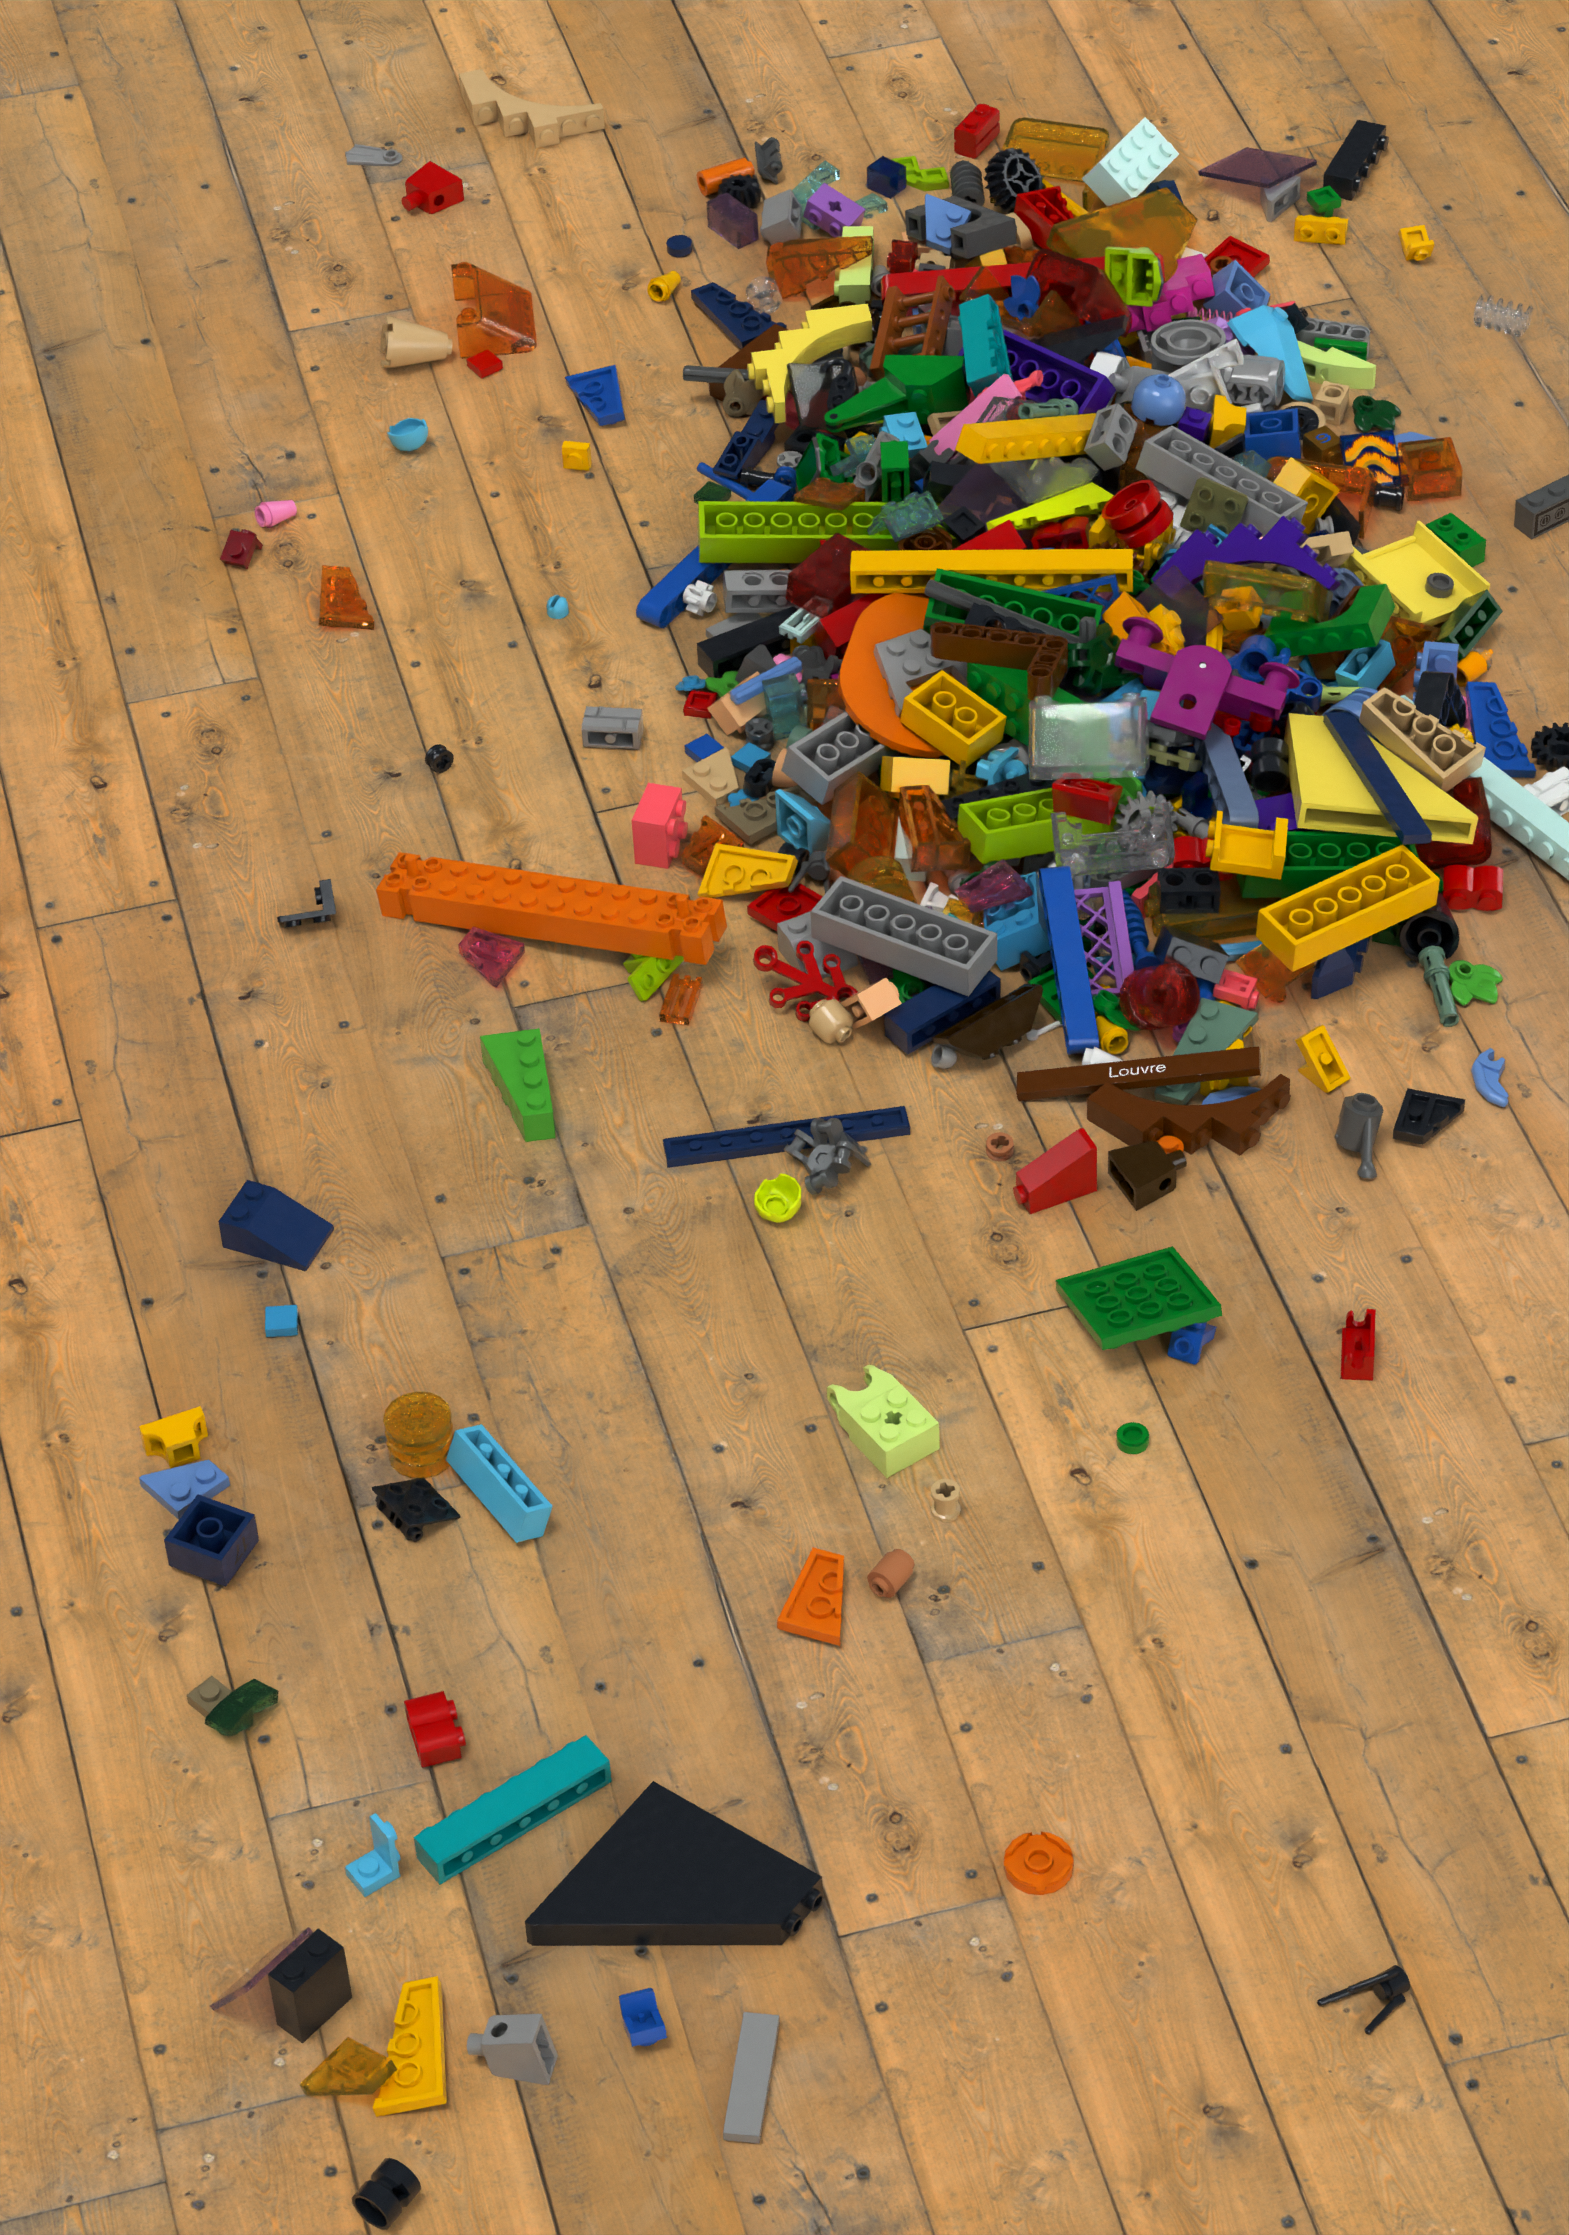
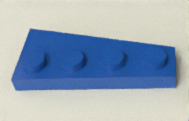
M1467 682L1465 691L1471 733L1474 739L1473 744L1478 742L1485 746L1484 757L1508 776L1535 778L1537 770L1534 764L1530 763L1527 757L1528 751L1524 743L1521 744L1517 736L1518 730L1515 723L1511 722L1507 715L1508 708L1496 683Z

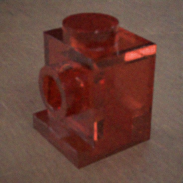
M893 239L892 253L889 252L887 257V268H890L889 272L891 274L913 272L916 260L918 259V242Z

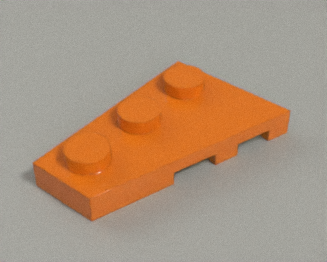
M812 1548L777 1619V1629L840 1646L844 1555Z

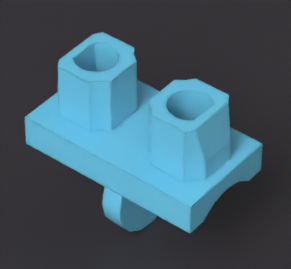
M1010 747L1004 753L993 750L989 753L987 760L981 759L977 763L975 777L988 781L989 786L1026 774L1028 771L1021 761L1014 760L1015 756L1019 753V749Z

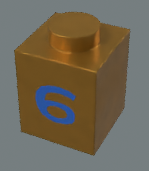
M1326 425L1303 434V457L1320 472L1343 463L1344 441Z

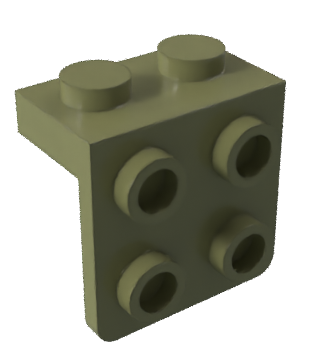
M1200 477L1196 481L1180 526L1193 532L1199 529L1205 533L1208 526L1213 524L1229 535L1241 522L1249 499L1243 493L1208 478Z

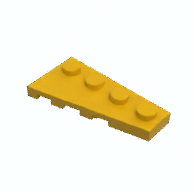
M438 1976L404 1982L394 2018L395 2030L393 2038L389 2039L387 2047L388 2059L385 2070H382L379 2084L381 2088L379 2096L375 2098L373 2105L376 2117L447 2104L441 1982Z

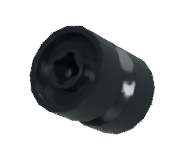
M1266 737L1255 741L1251 746V762L1253 763L1251 766V784L1259 791L1277 792L1286 788L1289 784V747L1282 739Z
M385 2158L372 2173L371 2180L366 2181L354 2194L352 2204L368 2223L376 2228L385 2230L399 2217L402 2207H407L420 2192L421 2184L416 2175L403 2163L392 2158Z

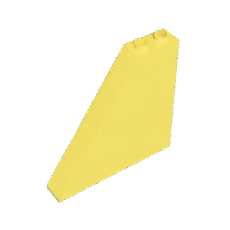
M1288 713L1284 741L1289 747L1288 766L1297 828L1398 837L1324 724V716ZM1368 735L1431 831V840L1473 844L1478 816Z

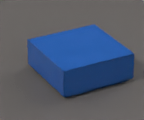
M706 733L686 744L685 753L698 762L724 747Z

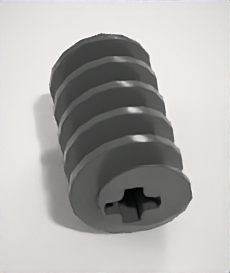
M962 160L957 162L950 170L952 196H957L983 206L982 172L969 161Z

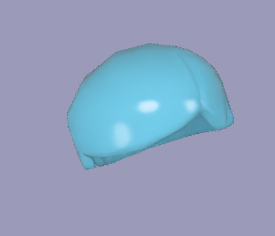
M408 418L398 422L395 426H390V432H387L394 447L400 451L410 452L419 449L426 442L428 426L424 419Z

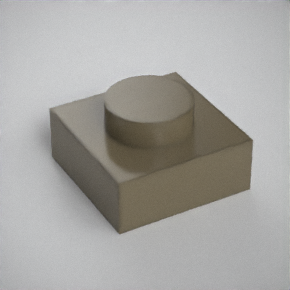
M213 1676L187 1694L188 1704L210 1722L236 1702L234 1693Z

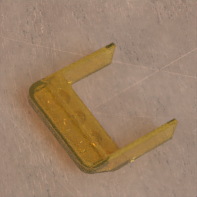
M1023 117L1016 119L1012 123L1001 151L1008 148H1021L1023 153H1029L1030 159H1035V165L1041 167L1039 172L1042 176L1084 182L1082 178L1108 153L1110 136L1106 129L1100 127ZM1085 184L1082 192L1083 208L1090 212L1096 194ZM990 198V203L995 204V200Z
M1205 560L1203 587L1204 598L1209 600V605L1225 607L1226 603L1235 604L1237 610L1253 612V608L1264 610V615L1280 617L1281 613L1291 614L1292 620L1308 622V618L1318 623L1328 620L1333 592L1317 580Z

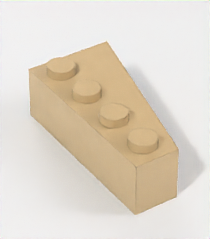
M1382 688L1363 702L1359 722L1390 752L1444 792H1448L1482 766L1486 750L1485 746L1478 742L1473 744L1464 738L1465 735L1456 729L1451 731L1441 725L1439 719L1431 714L1427 716L1419 712L1414 704L1387 688Z

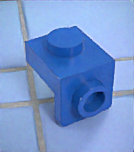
M1207 1322L1195 1323L1172 1332L1168 1356L1194 1365L1197 1364L1200 1359L1202 1346L1214 1339L1217 1327L1207 1324Z
M652 1988L619 1996L624 2029L632 2047L638 2045L650 2046L658 2040L667 2038L665 2025L658 2011L655 1993Z

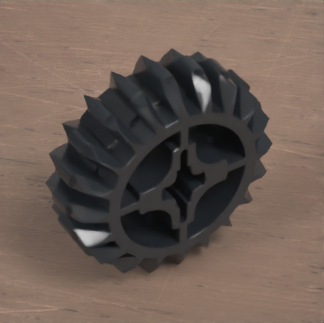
M1008 148L996 153L988 161V166L984 169L987 173L984 180L988 182L985 188L991 193L989 198L995 200L994 206H1000L1001 213L1007 212L1009 214L1014 212L1017 194L1046 188V185L1042 183L1044 176L1039 172L1041 167H1037L1035 159H1030L1029 153H1023L1021 148Z

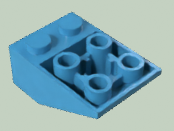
M1036 871L1027 875H1020L1011 882L992 887L987 892L982 893L984 929L997 933L998 960L996 964L1001 971L1020 963V956L1024 951H1028L1035 957L1050 950L1039 878Z

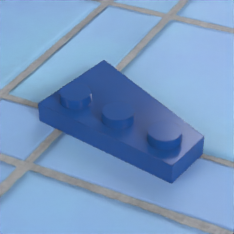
M616 365L565 377L567 386L599 426L615 424L625 420Z

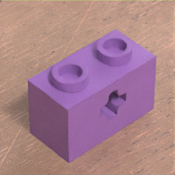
M823 183L807 200L803 217L828 232L832 237L837 238L842 237L843 226H861L866 209L826 183Z

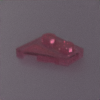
M1004 859L954 891L960 902L971 913L1033 895L1030 886Z
M472 927L458 944L459 953L496 988L525 953L524 943L476 927Z

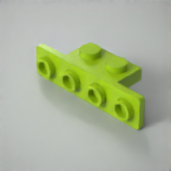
M631 954L623 965L628 973H632L628 977V982L638 999L642 1002L649 999L684 959L683 956L677 955L673 960Z

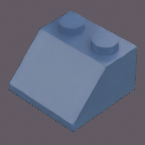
M1234 260L1213 275L1212 281L1215 296L1205 298L1203 303L1206 310L1210 308L1212 316L1216 309L1218 310L1219 317L1224 310L1226 320L1230 311L1234 318L1236 312L1242 309L1251 308L1252 310L1262 305L1267 306L1270 293Z

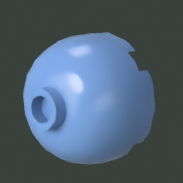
M1166 374L1151 375L1145 377L1136 386L1131 409L1134 415L1144 422L1148 418L1155 420L1154 425H1171L1179 422L1184 413L1186 394L1182 385L1176 379Z

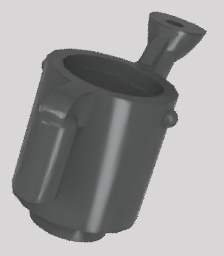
M1357 1093L1344 1098L1334 1138L1340 1146L1348 1150L1360 1152L1361 1165L1357 1173L1362 1178L1370 1179L1377 1177L1375 1166L1372 1163V1155L1384 1110L1378 1100L1367 1093Z

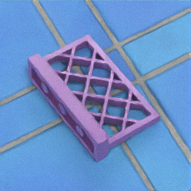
M1121 881L1109 882L1108 887L1074 890L1077 911L1081 909L1092 917L1084 927L1080 924L1081 935H1085L1096 943L1088 953L1084 951L1086 963L1089 962L1100 970L1092 980L1089 978L1090 988L1094 989L1091 990L1092 997L1098 994L1100 990H1106L1117 997H1122L1124 1001L1134 1000L1136 980ZM1102 897L1103 906L1097 912L1085 904L1089 898ZM1096 921L1107 927V932L1101 939L1089 931ZM1100 947L1111 954L1110 960L1105 965L1092 957ZM1105 973L1115 980L1116 988L1104 989L1096 982Z

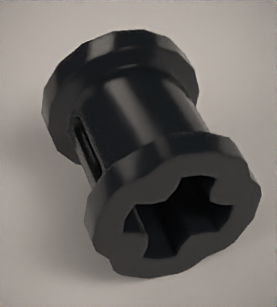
M1377 483L1373 500L1374 507L1378 508L1379 505L1396 507V510L1401 511L1405 487L1391 488L1382 486V483Z

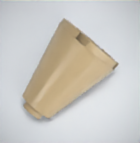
M393 316L384 317L388 324L382 325L380 353H385L386 360H381L382 368H394L444 360L447 354H451L452 339H448L447 333Z

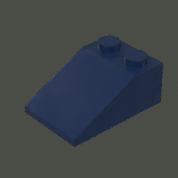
M246 1180L218 1221L223 1248L302 1271H307L334 1230V1226L278 1189L250 1180Z

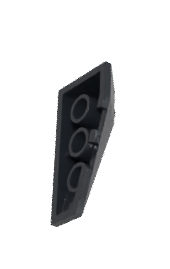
M1126 315L1045 334L1039 339L1033 338L1030 341L1084 365L1085 360L1088 359L1092 351H1102L1126 332L1128 318Z

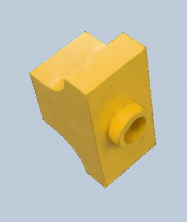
M1215 395L1209 427V447L1215 449L1236 435L1244 434L1247 408L1230 404L1226 396Z
M201 1406L139 1426L142 1446L146 1456L155 1455L164 1458L170 1469L201 1459L198 1444L202 1439L208 1437L205 1416Z

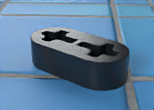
M760 759L753 764L744 777L743 792L746 795L761 798L771 791L774 787L772 785V776L776 761Z

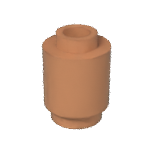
M901 1549L887 1552L867 1576L872 1592L880 1597H893L913 1574L914 1560L907 1552Z

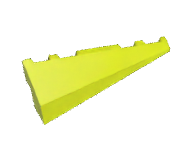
M1091 482L999 517L986 524L988 531L1007 520L1011 521L1016 530L1033 529L1040 524L1057 522L1065 517L1102 513L1105 504L1114 495Z

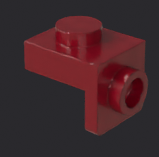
M242 529L241 532L230 530L220 560L225 564L248 569L254 550H261L263 544L252 531Z

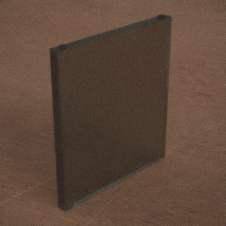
M788 363L786 366L800 429L827 430L824 419L825 414L828 412L826 403L831 383L841 373L842 367L831 366L826 372H822L823 365ZM852 367V375L856 385L854 392L855 396L860 392L858 388L854 367ZM867 424L842 431L866 432L868 428Z

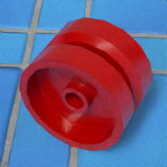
M1150 480L1137 481L1121 489L1105 504L1102 510V518L1112 530H1115V537L1123 547L1128 545V549H1135L1153 541L1169 527L1173 520V511L1166 501L1160 499L1161 493Z

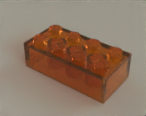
M860 771L854 773L834 789L825 861L829 863L833 870L839 871L846 878L876 889L889 879L893 873L900 804Z

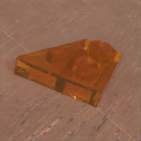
M705 815L701 819L700 829L698 832L693 833L690 839L691 843L686 846L681 855L682 864L703 877L716 843L744 848V841Z

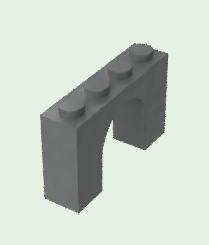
M957 196L942 199L971 211V218L968 223L950 228L953 254L969 259L1017 244V226L1014 218ZM925 205L905 210L906 234L921 241L926 240Z

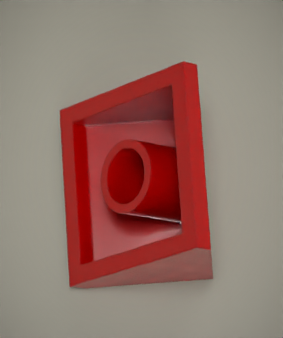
M1067 773L1052 784L1053 812L1110 825L1122 794L1123 786Z

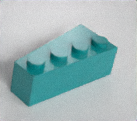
M989 294L959 304L960 316H958V321L962 329L966 379L975 398L1003 374H1009L1013 381L999 308Z

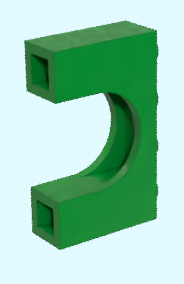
M1387 584L1360 587L1353 604L1346 612L1332 620L1315 623L1318 616L1309 594L1283 597L1264 636L1270 638L1275 644L1277 656H1279L1282 648H1289L1291 650V657L1374 647L1378 645L1395 609V605Z

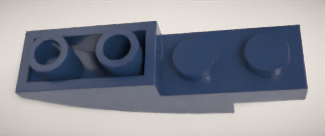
M765 400L759 401L743 430L734 433L714 466L713 473L738 480L741 478L743 468L748 469V467H752L753 469L768 452L776 439L774 432L779 423H775L773 413H768Z

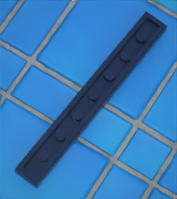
M1349 712L1325 713L1324 724L1402 844L1431 843V831L1356 717Z
M905 1106L819 1117L825 1121H828L830 1118L839 1119L842 1123L843 1131L856 1142L910 1135V1125ZM814 1118L663 1139L667 1168L785 1152L783 1149L786 1144L790 1145L796 1137L794 1135L796 1129L801 1130L814 1139L811 1133V1123ZM805 1144V1146L803 1147V1149L812 1148L807 1144Z

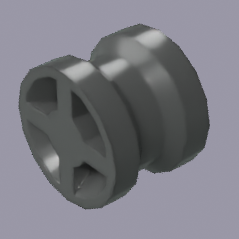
M754 718L746 723V744L750 742L765 751L771 750L774 746L772 722L765 718Z

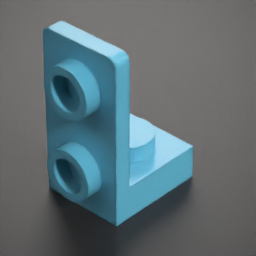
M376 1813L369 1816L374 1850L345 1866L347 1877L364 1897L400 1877L398 1862L401 1858L395 1847L397 1834L393 1826L388 1821L383 1822Z

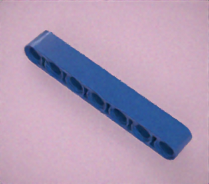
M1069 866L1041 868L1038 873L1066 1049L1068 1055L1085 1053L1086 1048H1099V1037L1071 870Z

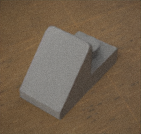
M1292 174L1278 186L1261 180L1260 201L1267 221L1272 222L1300 199L1301 177Z

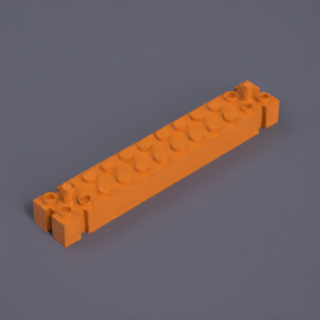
M402 852L398 853L391 864V873L385 874L376 889L382 916L404 919L407 914L413 915L414 921L669 960H673L677 955L683 956L684 962L702 965L708 963L715 950L713 941L719 942L727 928L723 900L700 896V898L693 901L690 900V895L437 857H430L422 861L420 855Z

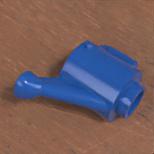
M1253 635L1243 642L1239 653L1227 660L1232 670L1237 669L1243 679L1260 683L1264 679L1259 674V667L1267 662L1288 664L1291 650L1289 648H1282L1279 656H1277L1276 646L1270 638L1264 635Z

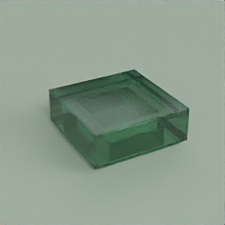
M708 481L694 494V503L698 504V501H728L731 498V489Z

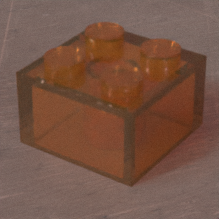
M1451 437L1398 443L1397 462L1399 478L1402 486L1405 487L1407 501L1461 496L1463 469Z

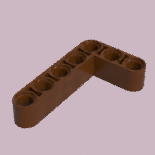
M946 621L936 622L930 628L931 655L937 659L1027 670V697L1034 702H1047L1051 700L1068 668V641L1061 636Z

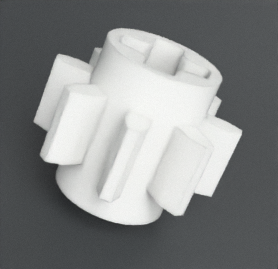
M697 580L696 585L689 584L683 594V602L688 604L686 610L703 616L704 611L711 612L717 602V594L712 592L714 586Z

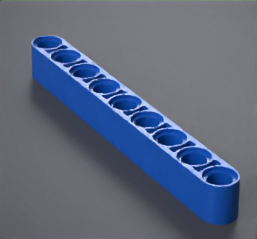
M768 479L746 501L794 502L796 490L794 487ZM697 546L640 600L636 609L637 618L660 628L666 627L687 607L688 604L683 602V594L689 584L696 585L697 580L711 584L732 563H699V550Z

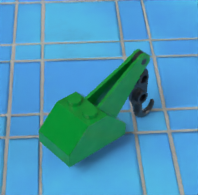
M885 355L883 364L885 377L855 396L856 385L852 375V364L848 360L839 357L832 358L825 362L821 369L822 372H826L831 366L838 365L842 367L841 373L831 383L826 403L828 412L824 416L826 428L832 433L884 420L885 415L916 412L920 424H928L927 418L932 413L961 411L969 405L971 397L970 387L966 379L964 356Z

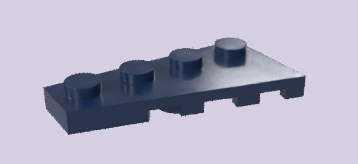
M714 282L691 290V299L740 349L774 324L787 329V325L784 323L773 322L769 314L756 312L753 310L752 304L746 301L739 302L736 300L735 294Z

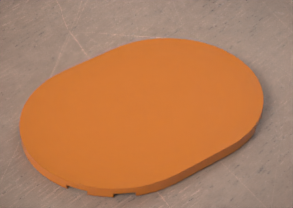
M892 593L874 601L859 616L838 675L839 696L842 697L846 706L845 710L855 724L861 725L870 732L869 736L874 740L901 753L923 758L939 759L940 756L945 754L900 722L901 717H898L894 710V700L890 699L888 694L889 687L887 681L883 679L873 653L875 644L923 629L930 597L924 593ZM924 683L912 686L910 689L914 691Z

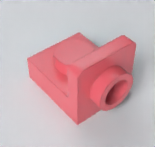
M1224 969L1219 984H1216L1214 987L1213 997L1239 1004L1242 1009H1255L1260 996V992L1255 991L1257 978Z

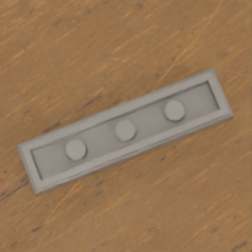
M743 2013L723 2129V2140L760 2144L779 2031V2015Z

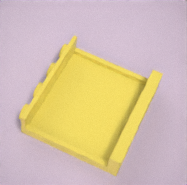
M1421 521L1416 522L1413 535L1365 554H1361L1353 547L1354 553L1340 566V568L1344 567L1353 572L1364 586L1387 584L1395 605L1390 618L1409 635L1446 621L1464 599L1486 589L1489 591L1490 588L1489 582ZM1443 573L1453 579L1454 587L1449 597L1436 598L1426 592L1425 584L1430 574Z

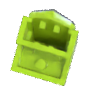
M1140 247L1139 249L1105 248L1104 301L1126 302V305L1152 307L1153 302H1157L1160 299L1164 284L1160 259L1151 249L1146 247Z

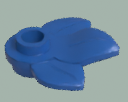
M1013 275L1011 276L1012 297H1008L1003 301L1004 306L1011 316L1017 317L1021 322L1027 324L1035 323L1040 316L1038 305L1040 299L1039 283L1033 275L1029 276L1027 280L1022 276Z

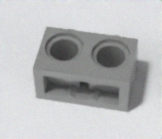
M1118 403L1098 410L1084 451L1104 471L1121 466L1127 460L1138 423Z

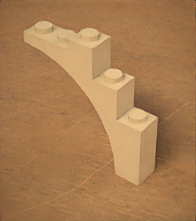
M483 69L459 73L460 93L474 126L498 121L505 137L529 132L536 148L560 144L559 138L605 129L604 110L601 103L581 106L540 104L510 95L498 88L488 79Z

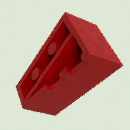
M1060 186L1017 194L1014 213L1028 227L1032 239L1052 258L1072 255L1076 246L1079 227L1072 212L1068 211L1066 207L1067 201L1061 196Z

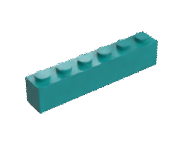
M587 1735L566 1744L563 1749L548 1758L539 1760L534 1766L521 1774L512 1776L504 1784L482 1794L477 1800L462 1809L453 1811L447 1818L423 1829L414 1837L417 1859L438 1884L441 1885L611 1783L609 1759Z

